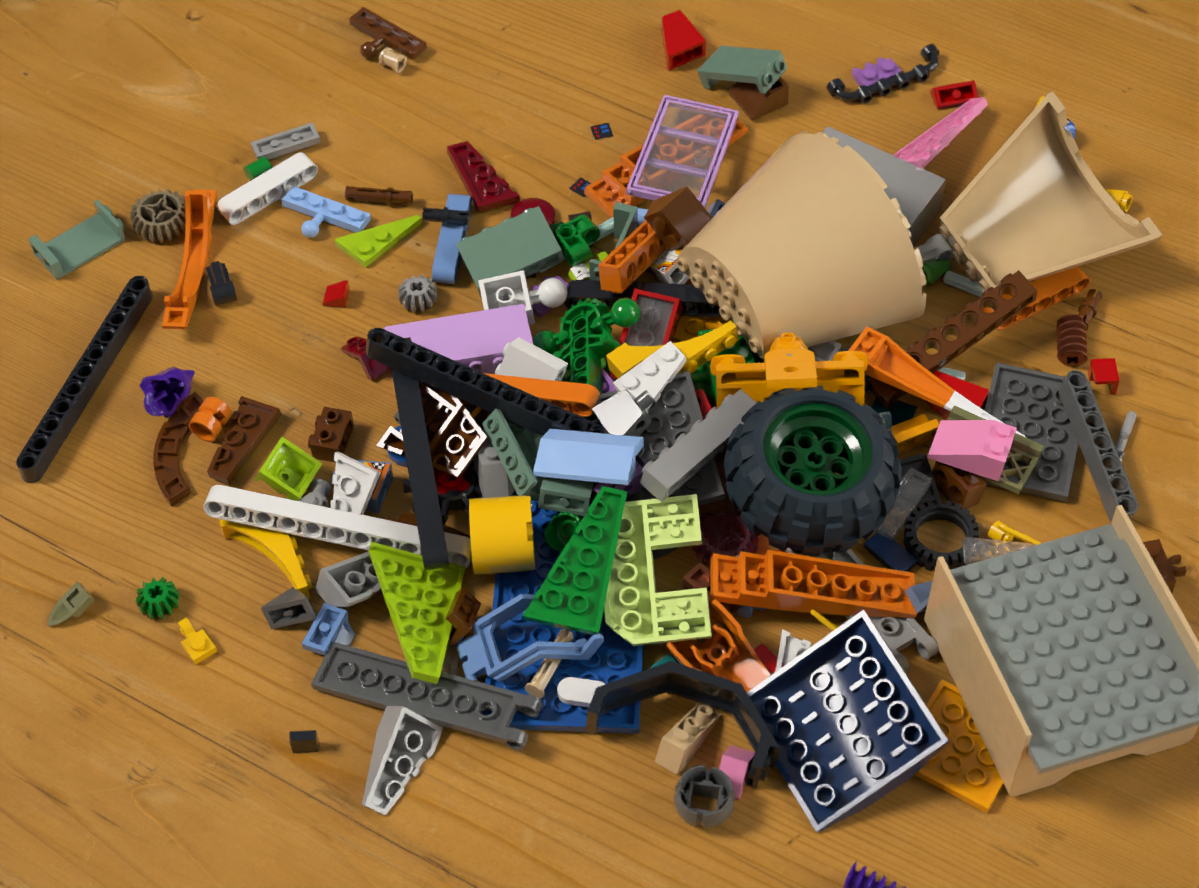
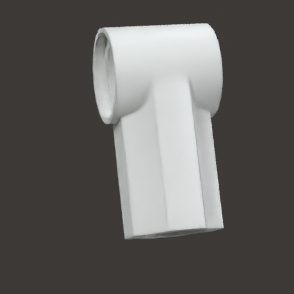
M942 234L934 235L928 239L926 244L915 247L919 248L923 263L942 259L950 261L953 258L952 252L954 251Z

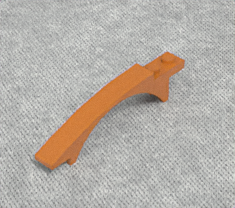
M194 189V191H185L186 228L183 262L175 290L171 295L164 298L166 307L162 323L163 329H186L190 321L202 284L212 240L211 227L217 201L216 190Z

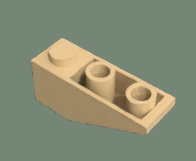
M697 703L662 738L655 763L678 775L692 760L720 719L721 714L707 705Z

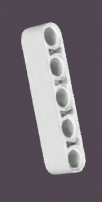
M297 153L220 199L217 204V211L230 224L236 225L285 196L293 186L300 187L312 180L318 173V167L304 153Z

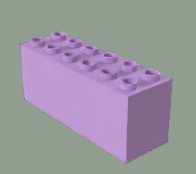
M524 304L384 327L385 330L403 338L411 337V341L487 374H495L496 368L503 361L504 355H502V352L508 342L511 343L520 337L533 344ZM419 387L420 394L426 395L427 392Z

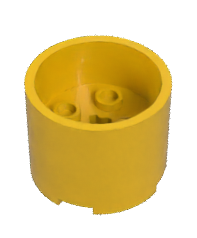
M521 495L469 499L470 539L474 575L535 570L531 497Z

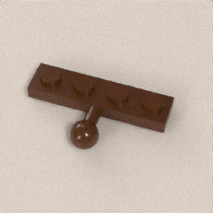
M362 7L349 18L350 25L375 38L372 42L362 44L360 53L364 58L371 59L375 57L377 48L382 44L391 47L412 60L416 59L427 49L425 41L365 7Z

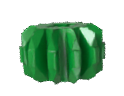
M153 577L152 582L147 583L143 581V588L137 589L138 597H136V604L143 616L148 615L151 620L159 616L163 620L164 614L172 615V609L178 608L180 596L172 581L167 582L164 577L157 581Z

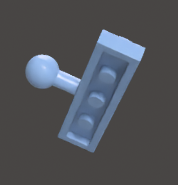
M295 186L282 198V206L314 217L312 220L305 221L302 224V234L307 238H314L318 235L319 225L322 221L355 233L363 231L371 221L370 214Z

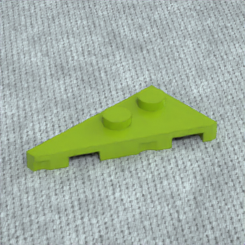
M419 215L342 236L335 239V244L339 249L366 268L420 226L422 218Z

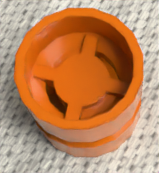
M209 396L205 398L199 407V412H196L192 417L188 427L196 437L207 442H213L221 432L222 426H225L231 417L232 411L222 400Z

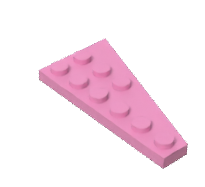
M985 97L970 99L893 156L923 169L988 105Z

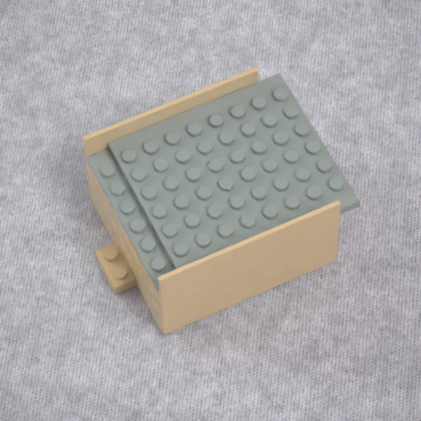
M1122 505L1116 507L1111 524L952 570L949 569L943 556L938 557L924 621L938 644L941 656L1010 796H1018L1053 785L1072 772L1132 753L1147 756L1185 744L1194 737L1199 725V641Z

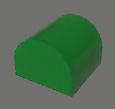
M261 157L245 166L244 174L250 180H253L272 169V166L265 157Z

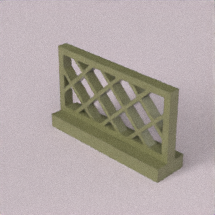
M954 405L947 420L986 419ZM1015 433L1006 462H1010L1012 469L1002 470L999 482L980 475L977 476L1019 495L1032 470L1039 462L1044 445ZM1015 460H1019L1029 466L1018 467ZM1016 475L1019 483L1015 484L1009 481L1006 476Z

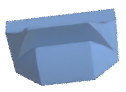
M324 603L302 642L303 649L326 655L332 641L350 646L355 637V632L348 622L347 610Z

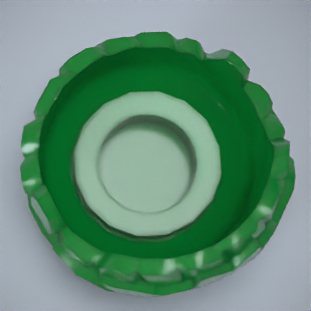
M568 512L553 516L548 527L544 530L545 542L549 545L550 549L559 552L563 551L577 526L582 521L579 516Z

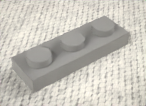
M312 122L253 141L251 146L257 159L265 157L269 160L321 142Z

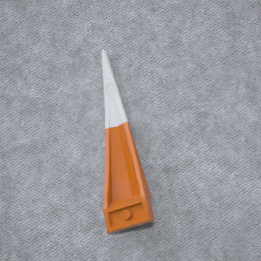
M866 326L848 350L861 351L867 355L868 366L865 374L949 411L955 405L986 420H995L1003 423L949 387L900 348L888 336ZM1018 431L1015 432V433H1017V434H1019V435L1025 437V435L1021 434L1020 432H1018Z

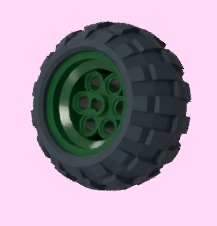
M818 385L817 387L803 388V390L798 391L794 388L781 389L773 392L768 400L765 399L762 403L758 401L742 416L741 421L744 424L739 423L733 429L727 444L724 460V473L727 481L726 489L734 510L739 509V512H741L743 524L754 535L762 534L767 537L769 545L784 552L787 547L801 550V554L805 556H820L823 551L827 550L836 552V554L853 548L861 537L866 540L884 523L886 516L893 509L902 477V468L897 458L899 451L891 431L882 426L881 416L867 404L860 405L856 403L855 396L838 390L837 393L825 391L823 386Z

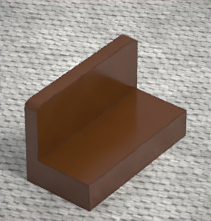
M463 587L456 592L446 616V620L454 626L448 640L450 646H453L472 629L481 603Z

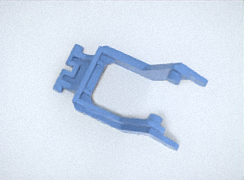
M520 594L478 619L473 624L475 633L466 639L462 637L455 644L460 660L464 662L462 667L467 679L477 681L479 676L487 674L496 681L502 682L541 658L589 660L604 642L602 634H595L588 641L586 639H579L576 642L537 641L502 662L493 631L525 611L535 596L534 594Z

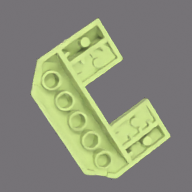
M697 494L668 497L663 502L658 499L625 502L604 610L606 625L633 646L712 638L707 588L656 593L652 550L702 545Z

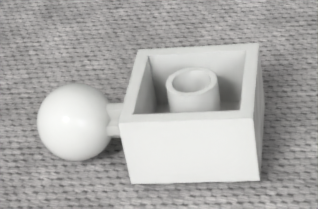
M524 270L478 280L484 310L524 304L529 325L535 323L532 304L542 303L546 307L556 308L562 305L567 298L565 284L556 278L546 279L537 290L529 291Z

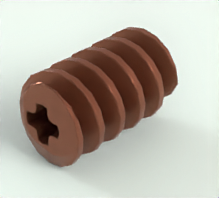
M1063 315L1056 323L1057 358L1062 364L1067 366L1083 365L1088 360V349L1086 347L1087 326L1083 323V318L1080 315Z

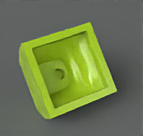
M281 437L254 480H263L277 493L287 495L286 499L299 501L323 463L284 437Z

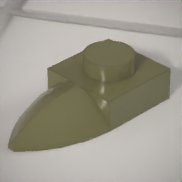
M76 582L56 603L50 613L47 625L54 626L60 624L72 616L78 618L95 599L81 583Z

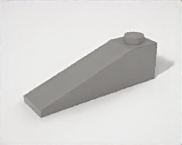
M386 706L375 737L362 806L386 816L404 792V787L409 780L419 773V767L435 752L444 727L434 724L432 721L403 706Z

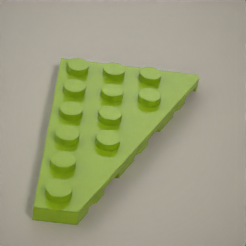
M371 542L368 552L411 676L414 679L438 684L452 624L446 620V616L456 592L461 589L465 567L449 563L450 567L425 571L422 555Z

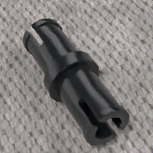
M423 207L422 221L442 222L443 225L448 223L468 225L469 210H450L449 207H444L443 209Z

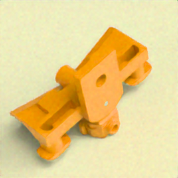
M783 333L781 337L775 338L769 352L765 353L764 363L746 364L743 356L734 354L718 355L712 358L710 369L711 373L716 375L717 408L721 406L722 401L729 394L734 395L740 389L756 403L758 401L762 403L765 399L768 400L773 392L781 389L794 388L798 391L803 390V388L817 387V385L823 386L825 391L837 393L838 390L847 392L855 396L856 403L864 405V371H866L868 366V358L861 351H843L835 353L832 361L817 362L815 361L814 352L808 350L800 337H796L794 333Z

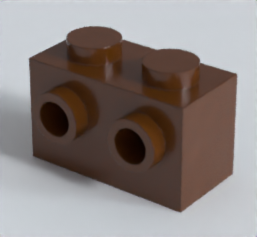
M323 407L321 415H318L315 421V432L310 435L308 440V448L311 449L312 457L336 463L334 461L335 452L344 454L354 427L351 411Z

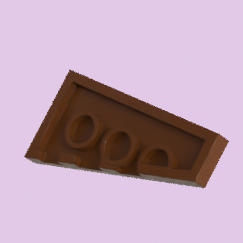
M241 396L238 401L239 408L237 411H234L231 417L232 423L230 428L225 430L223 435L224 441L221 447L217 448L207 470L209 477L230 484L282 415L279 408Z

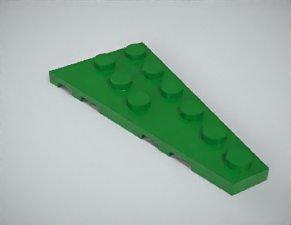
M602 486L581 523L574 531L573 536L551 568L542 586L538 589L529 607L522 615V620L590 635L599 634L627 491Z

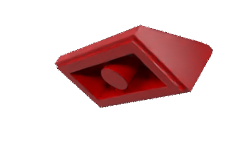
M975 80L933 87L930 90L937 109L963 105L970 99L978 98Z

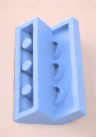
M549 429L540 440L533 474L534 476L628 485L636 476L635 456L644 447L643 437Z

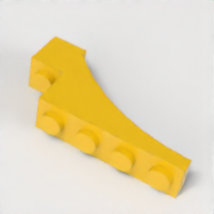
M730 320L702 336L673 343L686 357V363L677 374L687 371L692 374L698 367L707 361H711L714 356H717L726 348L732 347L739 340L737 326ZM624 343L606 355L609 370L619 379L664 345L628 346Z
M218 519L225 540L233 539L265 555L281 569L296 590L304 594L308 600L311 599L308 589L313 587L309 575H303L302 569H305L301 554L296 556L294 551L298 549L294 535L289 536L288 533Z

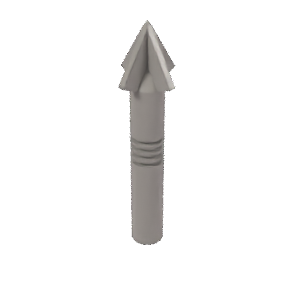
M1133 411L1127 413L1115 445L1121 462L1123 461L1122 456L1125 454L1123 451L1137 417V414Z

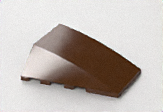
M422 382L419 387L427 392L422 399V406L433 468L460 478L488 440V436L458 397ZM390 426L377 446L406 457L402 430L398 431Z

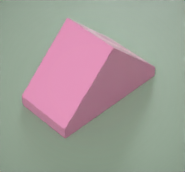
M730 745L722 756L719 769L730 779L735 790V799L739 800L750 772L755 752Z

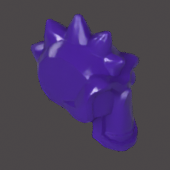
M171 367L156 375L143 378L140 388L145 395V410L152 416L159 417L163 415L165 418L170 417L177 409L179 403L190 394L191 381L195 371Z

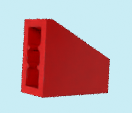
M680 9L662 17V37L666 65L669 71L706 56V40Z
M937 370L934 371L933 374L984 410L987 404L989 389ZM924 400L942 418L948 419L950 415L949 410Z

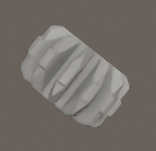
M422 274L417 278L412 275L410 280L404 278L403 284L399 285V302L403 304L405 310L411 309L413 313L417 310L424 312L425 308L432 309V303H436L437 288L435 283H432L430 277L424 279Z

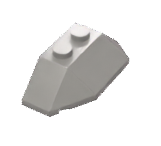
M488 437V440L473 459L483 498L513 496L516 490Z

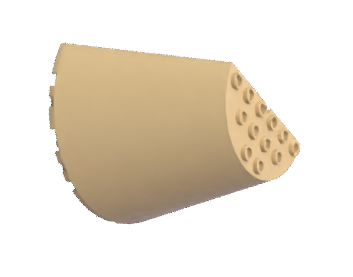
M803 131L784 141L684 247L676 260L679 270L687 274L692 284L704 293L710 304L720 306L719 312L722 318L728 321L731 320L737 326L738 335L742 336L749 344L750 349L762 359H764L765 353L769 352L775 338L781 337L783 333H794L796 337L802 339L807 347L862 333L866 326L874 330L919 318L924 314L927 294L925 292L922 293V286L926 284V278L922 271V257L919 248L913 249L910 240L911 232L908 230L911 226L906 216L902 214L896 198L889 199L884 191L888 186L862 156L848 145L841 147L838 145L839 139L835 137L829 138L822 132L809 134L807 131Z

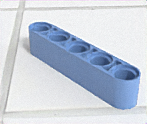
M449 194L446 207H449L450 210H469V225L472 196ZM442 224L432 268L433 283L456 284L462 259L456 243L466 237L468 225Z

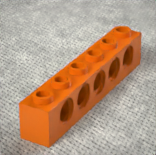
M646 220L598 265L601 290L611 291L615 294L622 293L668 248Z

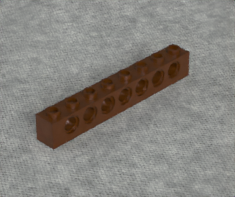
M1019 270L1013 275L1009 273L995 288L990 287L984 291L980 299L967 303L963 311L958 315L953 314L949 316L940 328L930 330L926 334L925 339L912 343L907 348L906 353L933 374L935 370L939 371L1034 302L1037 290ZM1009 294L1013 298L1006 300L1002 298V295ZM992 308L994 312L986 313L983 309ZM967 321H972L976 325L973 327H967L966 325H964V323ZM947 335H954L957 339L949 341L945 337ZM933 348L938 352L936 354H929L926 351ZM873 377L869 382V390L885 409L908 393Z

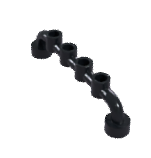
M928 44L921 50L920 55L925 62H930L925 66L919 64L911 71L905 73L900 71L889 79L881 78L870 86L862 85L854 92H845L846 86L840 78L831 80L827 84L826 89L831 96H837L844 101L860 99L862 103H868L873 98V93L879 92L883 97L892 91V86L897 85L902 90L910 85L911 79L916 78L919 83L926 81L929 78V73L938 66V55L940 52L935 44Z

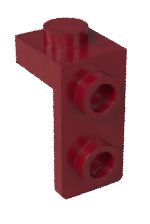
M362 337L350 338L346 345L341 347L343 353L359 359L368 379L373 380L390 369V367L372 360L366 355L367 339Z

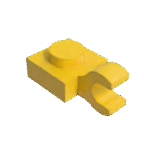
M187 618L178 622L180 631L186 638L181 641V645L195 665L217 652L215 645L203 629L196 633Z

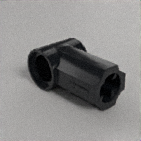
M219 261L212 262L206 270L211 284L210 290L214 305L236 301L232 280L230 281L225 263H220Z

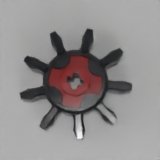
M473 460L460 478L433 468L443 525L446 524L449 518V511L462 509L469 517V499L483 498L480 486L477 485L479 482L476 471H473L471 468ZM403 480L404 493H412L410 480Z

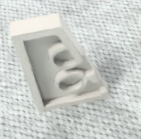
M335 452L334 461H336V469L332 482L334 484L333 500H331V508L364 515L381 472L340 452Z

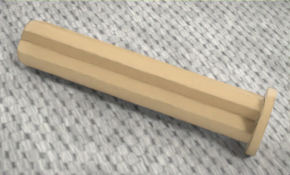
M562 629L554 642H572L573 633ZM544 659L532 681L526 684V692L537 698H543L545 695L544 689L561 659Z

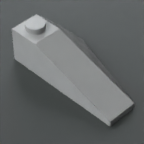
M369 552L322 568L315 590L327 604L335 607H348L369 599L381 587Z

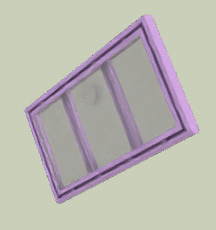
M664 95L627 186L626 194L656 200L688 186L704 208H706L735 128L739 111Z

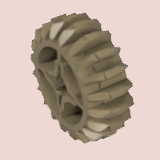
M159 189L158 192L154 193L151 190L149 195L143 194L142 199H136V204L132 205V212H130L132 227L138 236H142L145 241L150 239L152 243L156 240L163 243L164 240L168 239L171 242L172 237L179 238L180 233H185V198L183 195L178 194L177 191L172 193L170 189L165 192Z

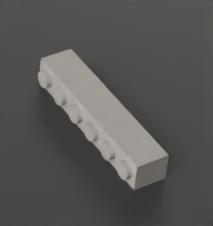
M741 389L734 395L729 394L722 401L719 408L713 407L706 415V419L703 421L698 420L691 427L687 435L681 434L671 448H664L656 461L650 460L643 467V476L640 484L659 501L663 502L727 447L733 429L739 423L744 424L741 421L742 416L756 402Z

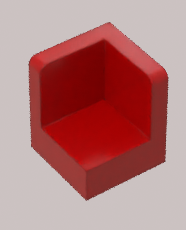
M1115 358L1091 359L1088 370L1089 381H1094L1097 385L1109 384L1111 394H1116L1120 381Z

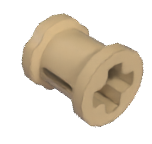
M389 47L383 49L379 55V64L393 68V71L396 73L402 72L406 66L407 57L394 53Z

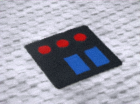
M609 123L590 126L595 140L613 136Z
M580 177L569 189L585 197V187L592 183Z

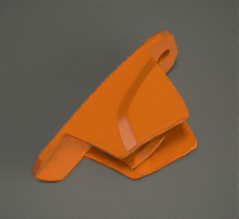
M716 599L709 605L712 638H706L705 642L701 644L697 643L698 639L668 642L666 644L668 650L680 664L740 683L746 692L771 676L747 638L743 635L741 625Z

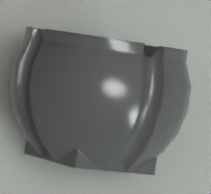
M705 765L695 766L687 770L676 784V793L674 794L675 808L680 817L693 827L702 825L704 829H709L721 825L728 819L734 809V787L728 776L716 767L707 770ZM693 796L718 799L716 811L691 808Z

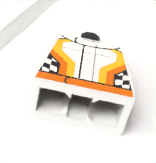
M685 246L673 251L667 248L650 265L661 283L684 284L690 279L685 272L679 270L676 263L679 253Z

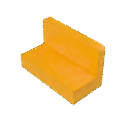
M922 414L891 426L887 430L891 431L900 454L933 441L939 427V422L937 419L929 421L926 415Z

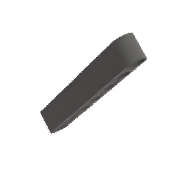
M1072 370L1066 375L1058 389L1068 418L1109 520L1112 522L1118 505L1123 506L1129 519H1131L1138 510L1137 500L1088 379L1081 371Z

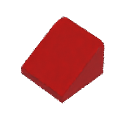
M348 280L327 286L323 306L346 307L350 291Z

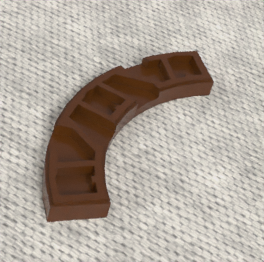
M196 392L184 399L168 421L164 422L155 443L153 454L155 475L159 488L171 507L191 494L190 488L180 473L179 454L182 443L190 430L188 424L195 413L199 412L198 409L204 401Z

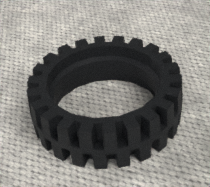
M936 499L935 505L932 500L927 501L926 506L923 504L918 505L917 510L914 509L906 522L904 530L905 550L918 560L917 565L922 567L923 564H926L925 569L931 571L932 567H936L937 559L941 556L944 557L950 570L953 567H962V564L966 566L973 559L979 542L978 523H975L976 518L974 515L969 516L970 511L967 508L961 510L962 505L956 503L953 507L950 500H947L946 504H942V499ZM935 519L947 520L963 530L966 541L956 551L949 553L935 552L926 548L919 541L917 531L925 522Z

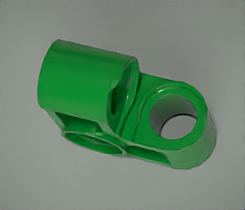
M580 215L576 219L557 227L556 239L562 250V255L566 258L569 265L573 267L594 256L588 244L597 241L601 232L587 215Z

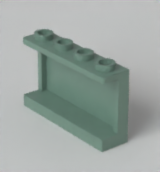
M539 206L534 209L529 208L514 218H507L494 227H487L480 233L472 237L467 236L456 243L459 254L476 285L480 297L481 292L478 280L523 270L525 277H528L564 260L562 250Z
M495 409L482 425L518 496H530L531 500L539 502L540 489L544 477L534 476L533 470L540 440L543 435L518 424L507 422L502 411Z

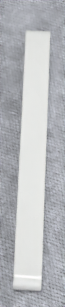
M223 485L211 487L203 506L204 512L208 516L365 550H369L370 543L375 542L422 555L418 528L409 524ZM444 532L449 563L467 568L472 557L471 539Z

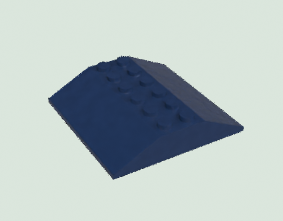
M865 610L859 612L747 692L780 748L776 766L816 832H820L881 799L914 776L950 742Z

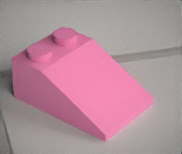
M941 420L927 458L999 482L1017 428L995 420Z

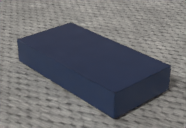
M883 529L864 543V548L887 569L909 572L917 565L918 560Z

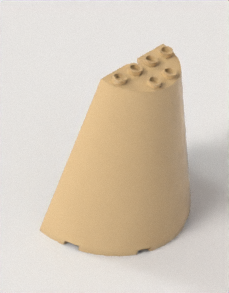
M1053 91L1046 95L940 217L941 226L939 230L951 244L954 250L952 252L954 259L958 264L962 263L965 266L967 277L971 282L976 280L983 291L990 287L995 288L1007 274L1011 273L1013 275L1018 270L1030 282L1153 244L1161 239L1163 235L1150 217L1145 218L1139 223L1137 219L1128 213L1125 215L1119 205L1103 188L1087 163L1078 153L1079 149L1069 130L1065 129V126L1068 124L1066 108Z

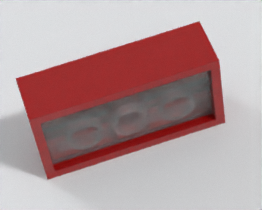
M634 289L632 300L640 308V317L638 322L632 327L623 328L619 341L620 346L624 343L628 346L666 345L670 341L673 343L683 309L681 300L675 297ZM610 372V377L616 381L618 378Z

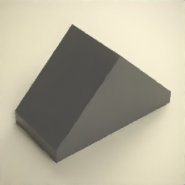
M293 587L261 607L271 629L316 619V615L307 597Z

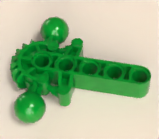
M587 298L585 301L579 300L577 305L572 304L571 309L565 311L564 317L559 318L561 321L559 333L550 330L539 331L532 339L533 345L567 362L568 366L566 369L570 370L571 368V382L592 385L599 390L601 395V359L620 346V343L612 336L613 329L611 325L616 324L622 328L632 327L638 322L641 311L638 304L630 298L617 300L613 303L611 310L605 303L596 298L593 300ZM593 411L591 416L583 418H586L590 421H594L598 417Z

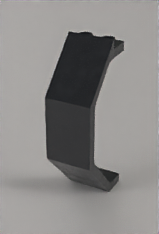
M669 661L595 689L587 711L585 732L596 735L600 721L607 712L663 693H671L726 711L734 717L755 752L747 786L757 789L759 780L765 781L769 767L775 768L780 748L743 685Z

